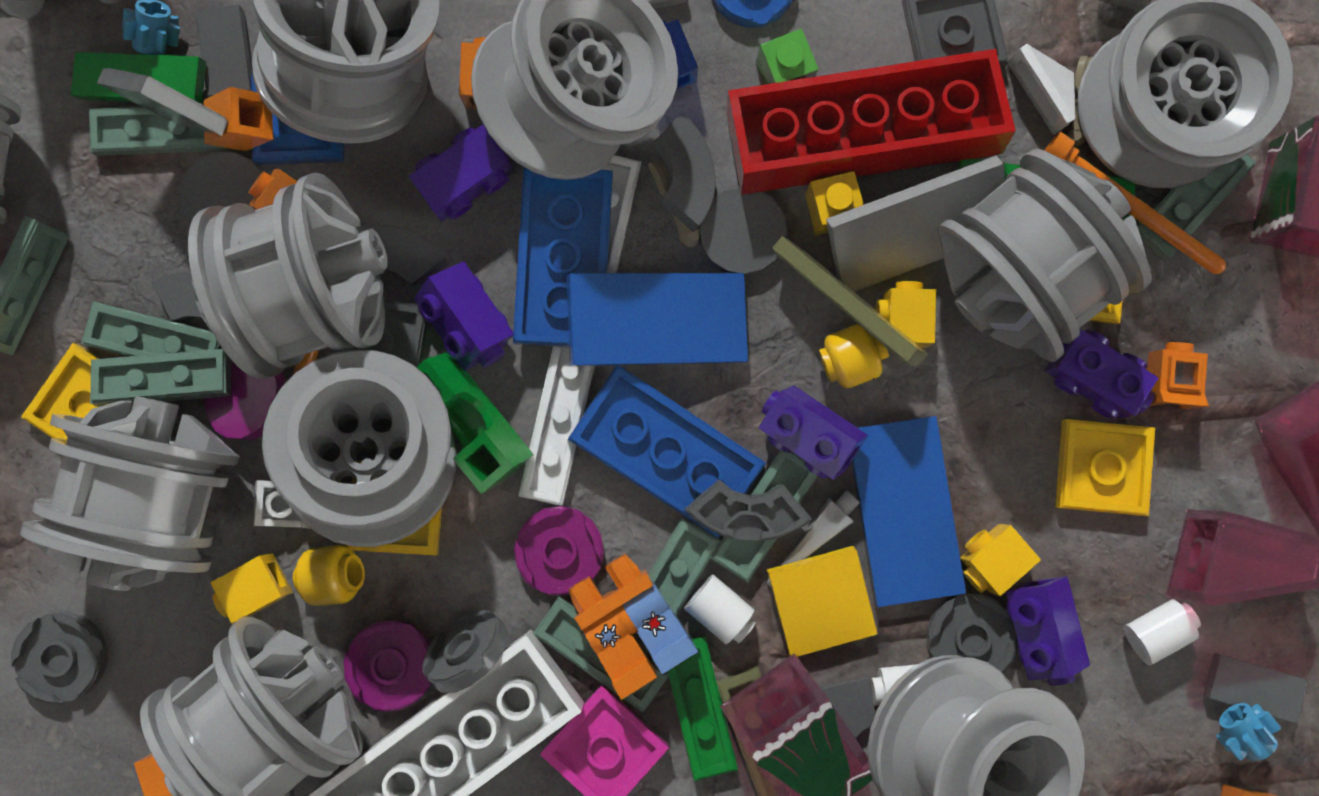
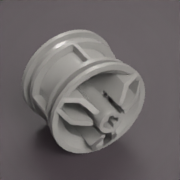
M252 0L260 28L252 58L253 80L264 104L282 122L303 134L320 140L336 143H363L392 135L410 123L418 114L426 97L428 72L425 56L429 41L437 26L439 0ZM298 35L306 36V40H303Z
M1030 150L1022 157L1020 168L1008 174L1004 183L975 207L968 208L959 215V223L953 220H946L937 228L952 292L957 296L968 286H971L954 301L957 308L979 332L982 333L984 330L990 329L987 333L992 338L1017 349H1030L1041 358L1055 362L1064 354L1062 342L1069 344L1074 341L1080 334L1079 328L1107 305H1117L1127 298L1129 292L1140 293L1151 283V270L1146 259L1144 245L1135 218L1130 215L1124 221L1122 220L1131 211L1127 199L1116 186L1107 180L1098 178L1096 174L1044 150Z
M311 173L300 177L296 184L280 189L272 205L257 210L247 204L236 203L227 207L211 206L200 210L194 216L189 229L188 255L196 305L211 333L215 335L223 350L248 375L257 379H267L279 375L284 368L300 363L307 353L326 347L337 351L354 346L367 348L376 345L381 340L385 326V307L383 298L384 286L379 278V274L384 273L388 265L384 245L374 229L366 224L361 226L359 217L354 213L342 192L323 174Z
M135 396L134 402L121 400L91 409L84 418L52 414L50 425L63 429L68 437L67 439L52 438L49 444V450L63 455L52 497L35 499L32 512L44 519L23 522L20 535L33 542L48 557L72 574L79 575L80 571H84L87 558H90L91 563L85 582L105 589L129 591L131 587L139 588L164 581L165 574L168 572L199 573L209 571L212 558L198 551L197 548L210 547L214 535L202 529L213 487H227L229 476L216 470L223 465H237L240 455L236 454L218 436L191 415L182 414L177 436L172 437L179 406L145 397Z
M242 617L230 627L228 636L214 647L213 663L196 678L189 676L179 677L166 689L156 690L145 699L140 710V722L145 740L158 766L165 774V784L172 796H294V787L306 776L328 777L340 765L352 763L362 752V738L357 726L355 711L348 688L344 684L337 690L334 687L343 679V674L332 657L320 647H313L310 642L285 630H277L266 622L253 617Z

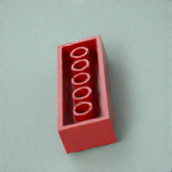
M996 49L728 90L726 115L741 195L808 185L811 181L855 171L856 177L1000 155L1004 153L1016 132Z

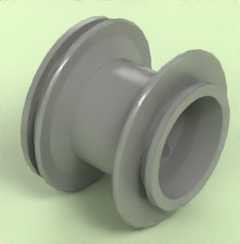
M521 0L514 14L513 21L504 23L490 32L479 46L473 60L471 75L472 93L478 115L487 132L507 155L534 173L549 178L571 180L584 178L598 172L611 161L620 144H628L638 140L657 126L673 101L677 88L678 66L671 37L662 19L647 0Z
M1157 0L1137 13L1122 32L1104 44L1090 60L1081 78L1078 91V117L1082 133L1090 149L1102 164L1116 175L1134 184L1150 188H1174L1193 183L1206 177L1220 165L1247 155L1264 141L1280 121L1289 103L1293 86V64L1289 47L1280 29L1270 16L1250 0ZM1149 84L1157 87L1159 97L1151 94ZM1168 110L1176 113L1179 119L1178 123L1168 117Z
M348 350L332 353L311 362L296 372L279 390L270 405L263 427L262 450L264 462L273 485L306 525L317 534L334 542L354 547H375L401 540L426 525L441 509L451 491L456 473V462L453 458L457 453L447 408L439 391L429 378L411 363L394 355L375 350ZM386 419L392 422L391 429L385 433H379L374 430L375 425L381 420ZM350 420L358 422V427L354 432H341V426L345 422ZM405 447L403 455L397 461L391 458V453L394 449ZM336 448L340 450V456L334 462H328L323 459V454L328 449ZM372 449L378 451L374 460L365 458L361 464L356 462L359 453L368 455ZM347 476L357 478L356 484H343L340 481Z
M942 655L927 659L910 668L897 679L885 694L870 728L868 765L872 780L881 796H1078L1085 768V747L1081 729L1074 714L1056 696L1036 688L1013 689L1003 673L986 661L958 655Z

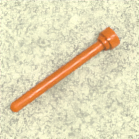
M1060 131L1045 148L1044 151L1072 162L1096 174L1100 179L1111 182L1127 199L1131 211L1128 213L1129 215L1133 216L1137 221L1212 274H1220L1225 270L1226 262L1222 257L1078 155L1080 150L1073 146L1075 141Z

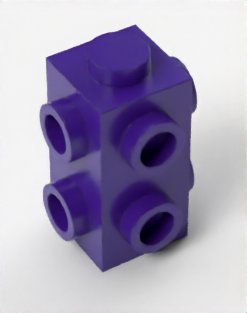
M481 125L476 130L468 128L460 132L452 140L450 148L439 155L432 153L424 157L416 164V171L409 175L441 222L448 217L454 220L464 215L473 206L472 200L485 191L487 194H492L500 190L508 183V175L514 172L508 160L510 156L497 145L484 125Z
M465 262L458 263L428 277L414 300L417 302L423 318L432 324L443 340L448 354L457 360L464 371L479 363L483 368H486L502 358L506 353L503 347L513 337L514 333L509 327L506 317L497 310L484 291L481 281L472 274Z
M1090 329L1085 331L1079 330V336L1069 344L1062 342L1064 348L1063 356L1055 362H1050L1044 371L1055 378L1053 384L1060 390L1073 396L1083 395L1093 402L1091 406L1093 410L1112 420H1116L1117 417L1125 418L1142 414L1149 407L1155 396L1152 388L1157 382L1158 377L1146 370L1148 365L1142 359L1129 353H1123V355L1108 346L1110 341L1105 336Z
M795 385L781 390V392L774 391L765 402L761 411L766 416L759 429L769 435L768 441L781 451L787 453L792 451L805 460V467L821 478L830 477L834 480L843 474L869 436Z
M1068 576L1026 581L1007 590V612L1014 623L1019 642L1018 655L1021 663L1025 666L1028 681L1047 679V683L1050 686L1064 685L1075 681V674L1089 667L1090 661Z

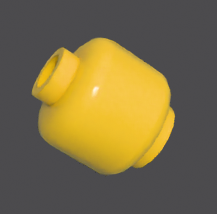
M859 324L827 335L824 339V348L818 350L830 383L837 381L843 388H851L880 377L883 371L882 360L889 357L887 348Z
M343 545L313 547L303 552L293 571L294 587L300 597L312 606L337 605L349 602L362 587L365 578V570L361 559L349 547Z

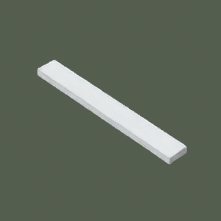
M614 155L611 161L600 169L613 170L607 273H617L641 170V161ZM553 347L529 448L534 456L526 462L518 495L563 506L577 447L567 439L584 415L595 366H570L568 347Z

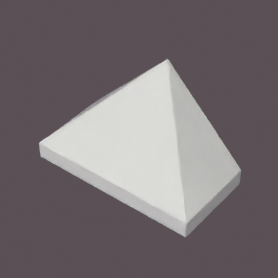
M1028 44L1019 48L1009 60L1008 65L1052 134L1055 135L1075 119L1074 72Z

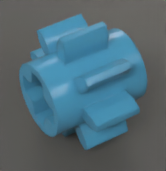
M139 0L135 4V10L124 8L122 22L123 39L132 40V47L137 52L145 55H163L166 53L167 45L178 47L180 27H178L179 17L171 15V9L168 5L158 0Z
M1238 703L1222 713L1219 723L1224 731L1217 734L1216 737L1229 753L1232 752L1238 761L1244 759L1245 756L1250 761H1260L1269 757L1276 750L1278 742L1273 733L1279 731L1281 726L1269 711H1264L1259 704H1255L1251 708L1246 703Z

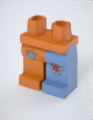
M626 553L605 566L617 586L602 596L590 576L569 588L571 599L577 610L575 620L600 659L621 700L657 678L656 668L636 638V633L639 634L662 674L698 652L695 643L646 569L640 571L636 563Z

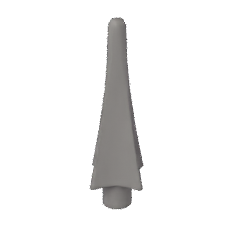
M848 491L835 503L828 498L809 528L781 565L806 559L827 541L851 525L854 521L848 515L860 502ZM768 578L767 584L771 587L770 580Z

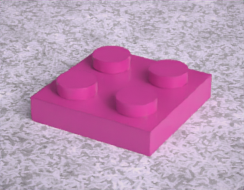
M601 684L584 703L581 713L568 721L541 750L540 755L584 796H627L669 749V744L605 685Z

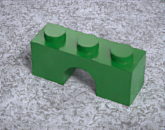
M448 352L427 358L416 367L429 378L439 391L447 408L451 430L459 439L462 451L453 460L481 494L505 481L534 456L532 451L468 372L464 371L457 360L452 358Z

